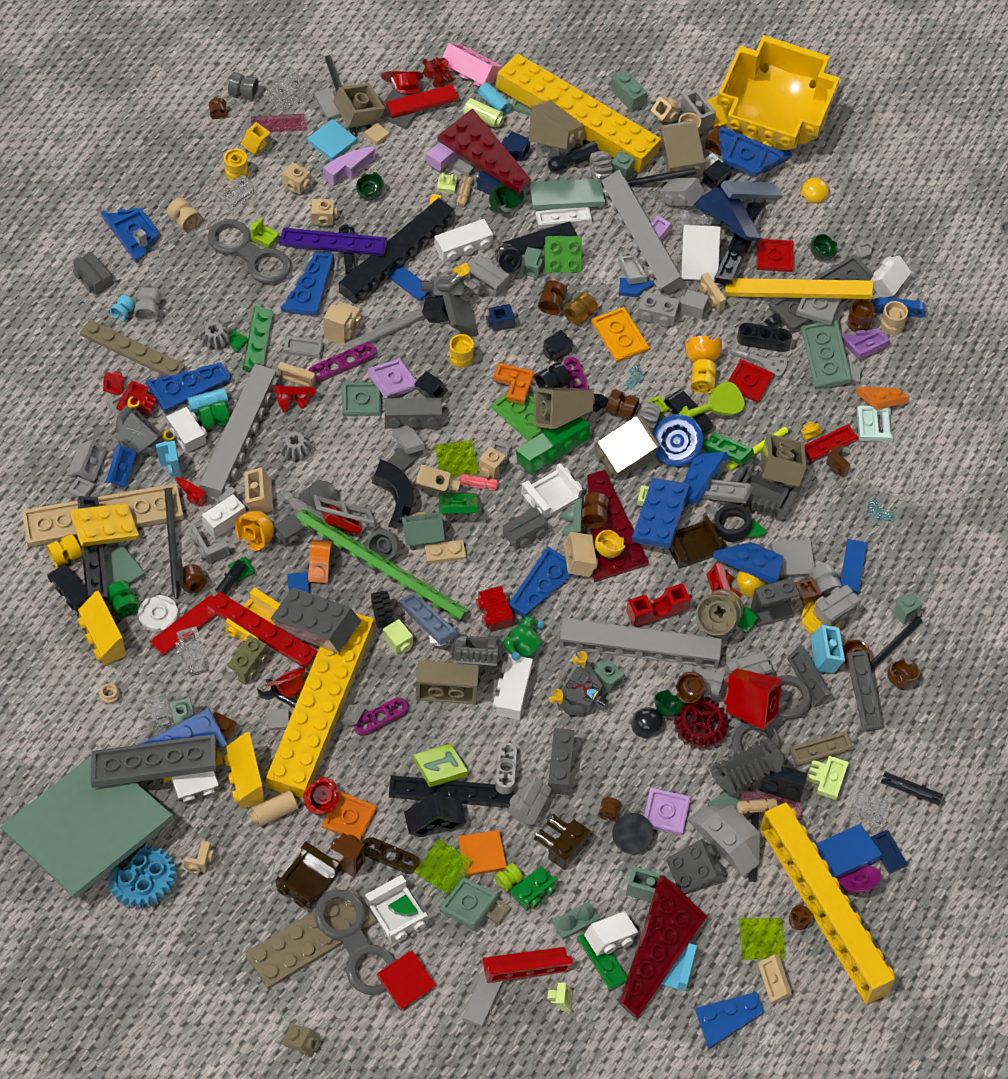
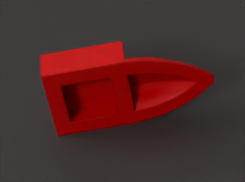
M181 477L175 478L178 485L187 494V499L190 503L194 505L197 503L202 507L207 502L206 492Z

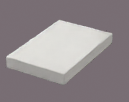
M683 226L681 276L684 280L700 281L701 275L708 273L712 280L715 281L714 277L719 265L720 227Z

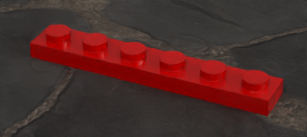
M218 592L207 605L208 610L224 620L230 619L256 636L260 641L266 643L267 646L305 669L317 655L316 649L221 592Z

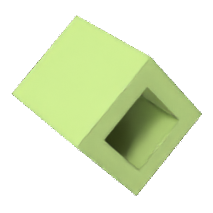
M400 619L383 628V639L396 655L401 652L406 653L411 649L413 636Z

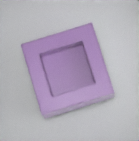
M658 215L651 223L661 240L664 239L673 227L671 223Z

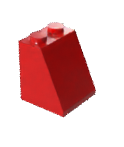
M739 668L735 669L728 675L726 681L728 686V693H726L724 699L726 712L758 728L765 729L778 717L783 679Z

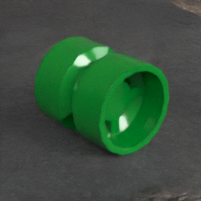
M224 400L214 402L212 406L207 404L197 407L201 425L205 430L215 428L216 424L219 426L226 425L230 419Z
M117 581L107 587V599L112 604V609L118 618L127 617L138 611L140 604L127 581Z

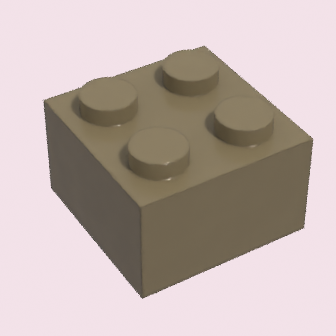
M370 83L339 87L333 101L348 128L379 123L385 109Z

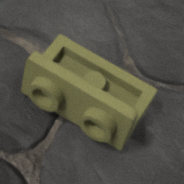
M249 635L228 663V667L238 673L239 682L246 685L249 680L252 681L257 674V668L266 663L268 659L266 643Z

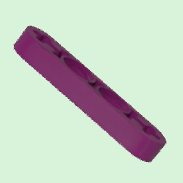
M363 343L312 365L308 371L320 373L319 376L315 374L316 383L322 382L372 360L375 357V347L370 343ZM353 357L355 361L350 363L346 362L345 359ZM336 364L339 367L335 370H331L329 368V365Z

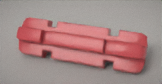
M462 474L460 484L464 486L470 484V487L482 489L488 487V490H496L498 480L492 478L487 480L486 477L474 475L469 477L468 474Z

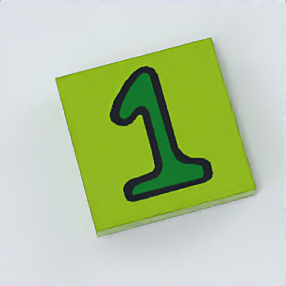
M452 744L413 754V760L429 787L468 775L466 767Z

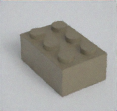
M767 433L761 451L762 477L770 482L778 481L787 486L800 487L806 468L804 442Z
M429 659L418 660L416 700L476 705L479 665L453 663L451 661L434 662Z

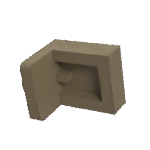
M291 1024L281 1043L288 1048L302 1051L307 1057L312 1058L321 1039L311 1028Z

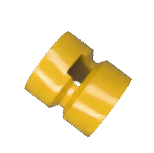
M230 149L224 155L225 175L234 182L244 180L248 176L247 155L241 149Z
M458 334L450 340L449 360L457 368L468 367L473 362L474 342L470 336Z
M699 359L693 363L690 388L695 393L709 394L715 389L716 364L713 361Z
M72 533L62 537L61 542L54 541L46 545L47 552L56 568L67 564L69 559L74 561L82 557L81 548Z

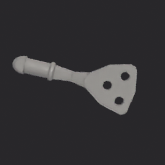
M736 347L730 350L733 356L760 363L766 370L775 373L774 376L780 378L786 371L788 361L786 357L766 359Z

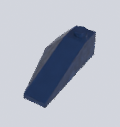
M713 188L694 204L707 216L711 213L717 217L716 221L718 223L730 226L729 229L745 240H761L741 200L729 198L722 188Z

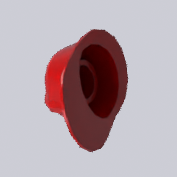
M387 71L381 75V78L384 81L393 83L394 88L399 93L414 94L419 92V80L423 78V73L418 71Z
M305 668L288 671L277 679L265 684V686L275 685L282 695L288 698L295 697L304 687L303 673Z

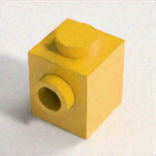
M255 122L246 131L240 145L255 155L259 150L263 151L268 144L266 141L270 132Z

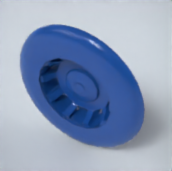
M676 414L662 419L652 432V435L660 445L655 456L659 461L669 466H682L690 463L697 457L703 445V434L700 426L694 419L686 415Z

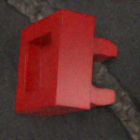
M114 371V373L106 372L103 378V391L121 395L124 391V376H122V373Z

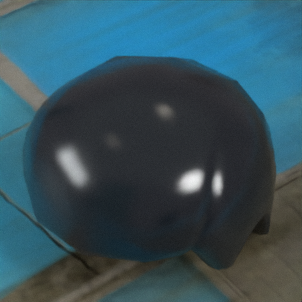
M651 707L638 710L631 721L632 731L636 736L644 739L658 735L664 725L662 715Z

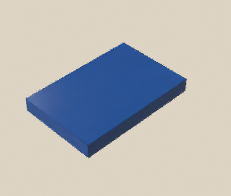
M861 823L815 844L820 858L827 862L831 876L836 879L882 859L881 852Z

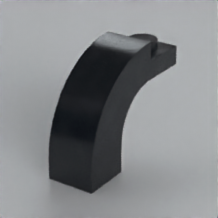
M380 459L372 484L385 488L392 494L395 500V509L388 527L396 529L398 523L402 524V517L405 514H410L414 500L413 488L408 477L401 469L392 463Z

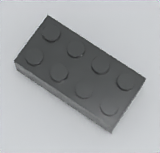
M293 587L270 618L277 627L292 636L340 653L361 622L351 607Z

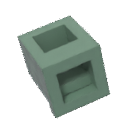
M527 248L522 259L520 274L538 278L539 269L541 270L544 259H541V250Z
M911 593L910 595L900 597L896 601V606L891 609V612L904 625L919 615L922 604Z
M610 659L605 662L601 660L594 666V672L608 693L624 683L625 673L620 671Z

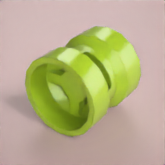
M513 863L508 864L505 867V871H499L494 875L496 883L504 892H508L512 889L514 883L518 884L524 879L518 867Z

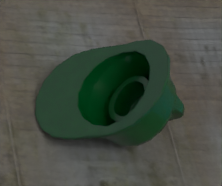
M501 182L493 189L489 196V203L491 205L489 209L495 210L498 213H509L521 204L524 192L522 191L518 194Z

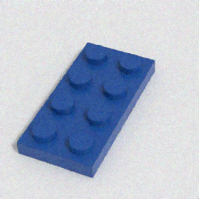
M652 478L632 536V541L671 548L690 490V484Z

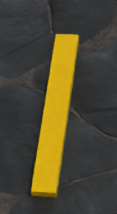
M736 278L733 285L726 284L725 296L872 299L874 281Z

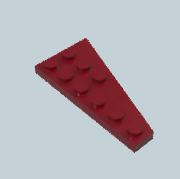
M473 108L438 135L437 141L518 194L531 184L530 177Z
M602 470L588 474V493L599 492L608 498L606 525L600 529H590L593 543L595 544L596 536L600 532L611 530L617 533L619 537L624 538L625 545L622 553L615 558H606L600 555L595 548L598 565L593 570L594 582L648 566L649 562L640 543L632 541L634 530L606 471Z
M664 875L659 876L619 1002L633 1017H639L707 918V915Z

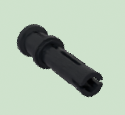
M342 225L338 229L339 233L354 234L355 228L352 225ZM344 253L345 276L356 268L354 253Z

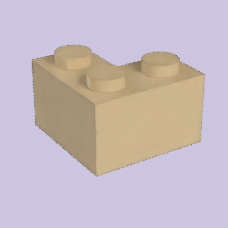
M339 301L337 306L331 304L323 317L324 339L340 345L352 340L354 329L360 326L362 320L360 308Z

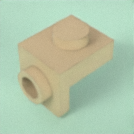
M489 447L479 459L480 474L486 478L496 479L499 475V465L505 460V455Z
M201 842L197 859L184 858V867L188 872L193 874L206 872L208 862L212 863L214 850H211L210 842Z

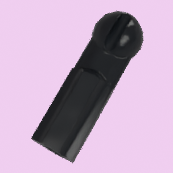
M596 141L570 150L569 153L551 157L548 161L549 170L553 173H560L568 166L577 165L589 160L591 153L600 151Z

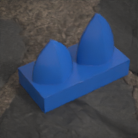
M122 445L116 446V450L112 454L113 459L106 482L126 488L136 456V450Z

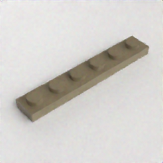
M91 319L80 331V336L163 376L180 374L185 369V364Z

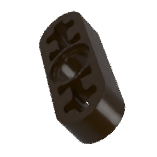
M368 837L362 842L365 844L366 857L405 874H412L417 871L418 858L414 854L374 837ZM374 844L375 849L368 851L367 846ZM381 847H382L383 849L381 850L380 856H378V851H377V850L380 851V849H381ZM387 852H393L396 857L393 860H386L384 855ZM401 855L402 861L400 860L399 864H397L399 861V856ZM412 860L413 865L405 867V862Z

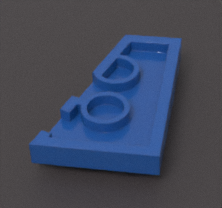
M757 992L695 1008L708 1050L741 1027L761 1016L764 1012Z

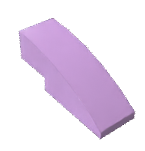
M439 143L426 154V163L441 172L448 164L452 165L460 155Z
M372 146L358 149L336 158L323 167V178L333 186L345 176L352 179L375 159V148Z

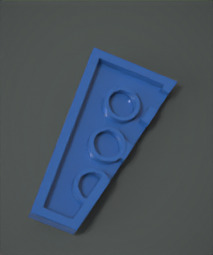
M315 252L305 268L304 275L298 279L297 286L293 291L291 290L287 302L281 306L282 312L318 316L334 261L333 254Z
M220 362L199 367L197 370L189 372L186 370L176 375H164L159 379H147L146 385L157 399L163 412L166 413L188 402V397L208 392L230 381L231 377Z
M547 546L508 604L510 609L524 618L574 574H569L567 571L565 556Z

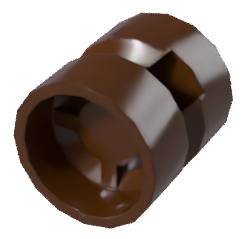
M547 281L544 284L542 295L538 302L539 310L551 315L559 314L567 294V287L559 281Z
M857 300L850 306L847 326L851 331L856 333V331L869 330L874 314V307L870 302Z
M614 389L608 400L606 412L613 415L620 414L621 418L630 421L637 411L640 398L633 395L625 396V392Z
M591 492L584 496L581 522L585 527L600 529L606 525L607 496L599 492Z

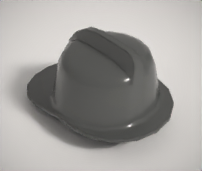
M322 480L312 483L299 494L300 499L315 510V495L335 501L340 497L339 492L331 483ZM320 502L322 507H329L331 505L324 502Z
M377 529L363 543V545L389 561L398 549L396 534L387 529ZM361 557L359 558V561L363 566L373 571L379 570V568L377 567L372 568L365 563L366 560L362 559Z

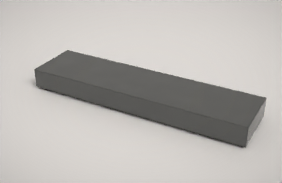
M867 650L847 653L846 658L863 732L883 729V721Z

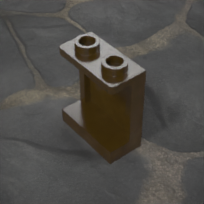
M708 515L703 516L702 522L676 530L671 548L668 549L678 569L713 558L714 551L723 549L724 542L722 537L716 533L715 523L710 521Z
M305 841L301 846L299 856L281 878L278 876L275 879L276 889L281 895L292 897L299 907L303 908L305 906L311 909L340 872V863Z

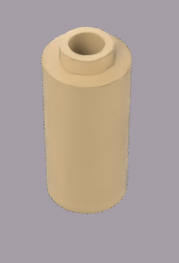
M289 790L252 807V812L249 814L254 825L258 823L259 826H263L297 810L298 805L292 792Z

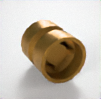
M581 292L575 297L574 301H571L563 309V313L568 321L576 326H580L598 309V305L589 293Z

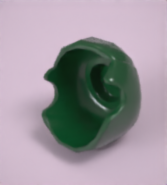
M377 172L372 174L364 173L356 183L358 195L366 200H374L379 197L384 187L383 179Z
M818 234L811 240V253L821 261H828L839 251L836 248L837 242L833 241L826 234Z
M663 690L654 696L656 710L664 717L678 716L685 709L686 703L679 700L678 693L677 695H672L669 690Z

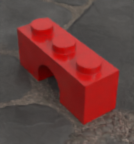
M682 583L665 588L663 595L654 600H649L647 594L629 599L626 612L632 626L638 627L689 611L691 599Z

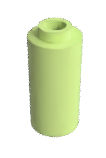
M472 98L467 101L464 107V114L473 108L484 123L493 128L500 127L504 121L501 111Z

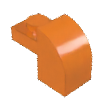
M312 540L309 554V582L328 583L333 541Z

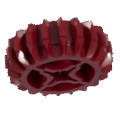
M704 697L695 703H686L685 709L674 718V730L678 733V739L684 738V745L691 742V749L695 744L698 745L699 751L702 749V745H705L708 750L710 743L716 747L718 742L723 741V736L727 735V728L729 727L728 716L724 714V708H719L718 702L712 704V699H709L708 702L704 701ZM689 715H691L692 721L690 725L687 726L685 719ZM713 721H716L717 728L712 731L711 724Z

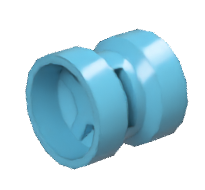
M121 295L117 300V304H113L110 308V312L116 318L119 314L123 315L120 320L124 321L128 317V313L132 312L135 308V302L130 297Z

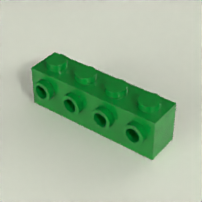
M578 417L556 429L546 430L515 449L517 463L530 474L535 473L591 439L590 424L582 417Z

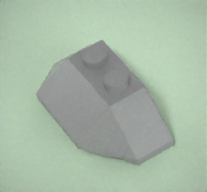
M732 804L705 806L687 819L710 844L714 845L717 852L743 878L759 865L760 832L741 813H738V810Z

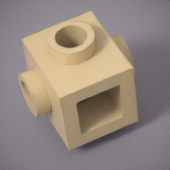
M660 96L650 111L662 123H671L678 118L682 108L677 105L678 101L674 98Z
M292 162L282 173L283 186L287 187L290 191L301 194L311 184L310 171Z
M312 199V225H333L334 218H337L338 207H334V200Z

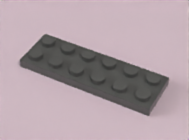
M853 254L811 280L870 281L873 273ZM781 297L770 303L769 309L773 313H777L780 321L792 333L801 328V326L813 321L796 315L802 298ZM842 298L841 303L845 302L848 299Z
M215 734L91 752L92 788L217 771Z

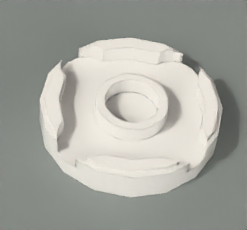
M155 595V597H149L141 603L138 610L139 621L146 629L161 632L177 620L178 608L171 598Z

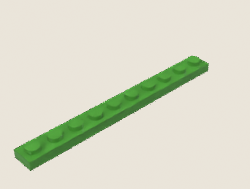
M299 511L296 518L301 520L300 523L305 527L316 529L318 535L324 538L329 537L333 540L334 545L340 548L345 547L350 550L349 553L356 558L361 557L366 560L365 563L368 566L379 568L384 576L391 579L395 578L402 587L411 588L416 591L415 594L418 597L427 598L432 601L431 604L436 608L447 610L448 615L452 618L462 619L467 616L470 610L336 527L328 525L323 519L310 511Z

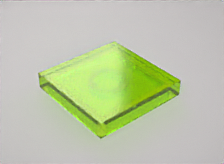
M472 440L434 445L438 469L451 473L450 478L461 477L462 474H468L469 476L478 474Z
M439 839L414 872L420 878L449 896L471 867L473 860Z
M739 918L742 960H765L772 955H779L780 960L785 959L781 918Z

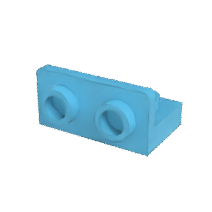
M164 441L156 444L160 466H168L169 475H173L175 481L176 477L182 478L175 441Z

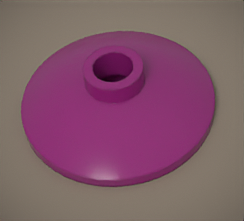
M865 866L839 879L840 886L844 890L853 893L869 891L880 883L881 873L875 867Z

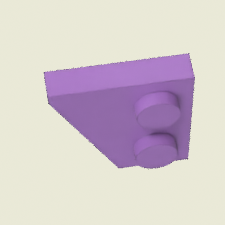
M880 329L856 331V334L850 335L840 332L843 343L859 360L890 345V339Z

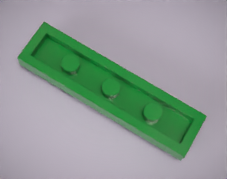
M257 305L254 307L242 370L251 372L254 364L263 366L273 315L272 310Z

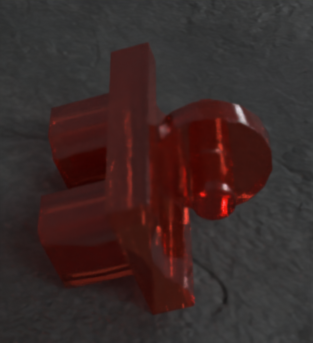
M436 57L431 61L423 60L422 64L425 68L422 73L427 78L435 77L432 82L435 88L444 87L446 83L453 82L454 78L447 72L449 70L447 67L449 61L445 57Z

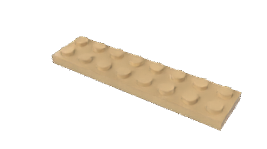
M177 483L98 497L99 506L127 503L135 526L138 528L167 522L164 489L172 488L174 520L184 519ZM72 501L22 510L27 546L43 545L54 541L59 542L62 537L70 533L75 538H78L70 516L71 510L78 509V502Z

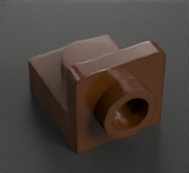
M813 577L794 582L799 592L798 596L803 604L816 601L822 597V593Z

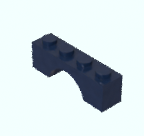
M511 131L508 137L505 136L502 141V145L516 161L521 162L530 150L529 138ZM485 171L480 172L476 178L477 190L488 195L501 183Z

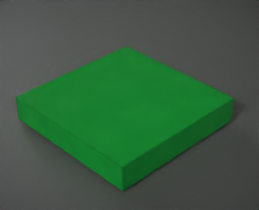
M440 493L439 513H478L477 494Z

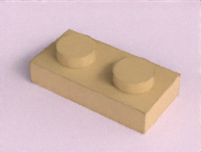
M708 273L701 275L700 291L709 296V304L715 307L718 312L724 310L726 298Z
M463 540L424 544L427 564L466 560Z
M772 955L758 963L770 1003H778L792 995L779 955Z

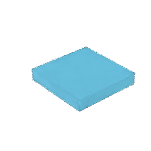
M332 119L309 136L307 142L333 161L357 143V138Z

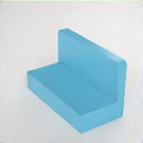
M688 944L687 950L683 951L661 985L686 992L697 945Z

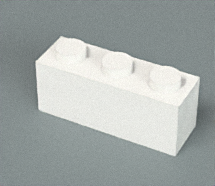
M485 219L434 236V247L443 262L448 260L454 261L462 255H470L476 250L487 249L493 245V233Z
M509 654L508 660L503 661L501 673H504L503 679L499 678L497 690H500L499 696H495L493 708H496V715L520 720L533 659L520 656V659L515 661L512 659L511 654Z

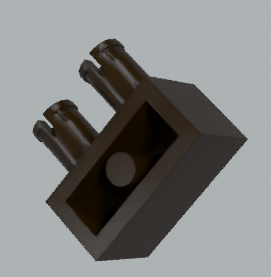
M552 814L546 825L560 833L559 838L555 839L543 829H540L539 833L535 835L534 840L549 849L548 859L566 870L589 841L591 830L575 819L567 824L555 814Z

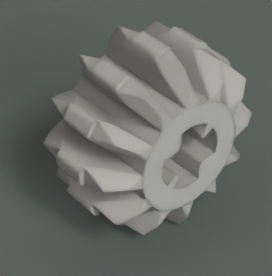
M607 151L591 153L589 165L593 179L602 181L613 174L611 157Z
M211 319L210 322L204 321V325L200 326L198 337L202 346H207L209 350L214 346L217 350L219 345L224 348L225 343H229L230 330L227 328L226 322L221 323L220 319L217 321Z
M645 401L639 408L637 416H641L650 432H653L660 414V407L652 402Z
M296 428L294 432L287 430L286 435L282 434L281 440L278 443L281 455H285L286 460L292 457L294 462L296 457L303 460V455L308 456L311 449L309 436L305 435L303 430L298 433Z

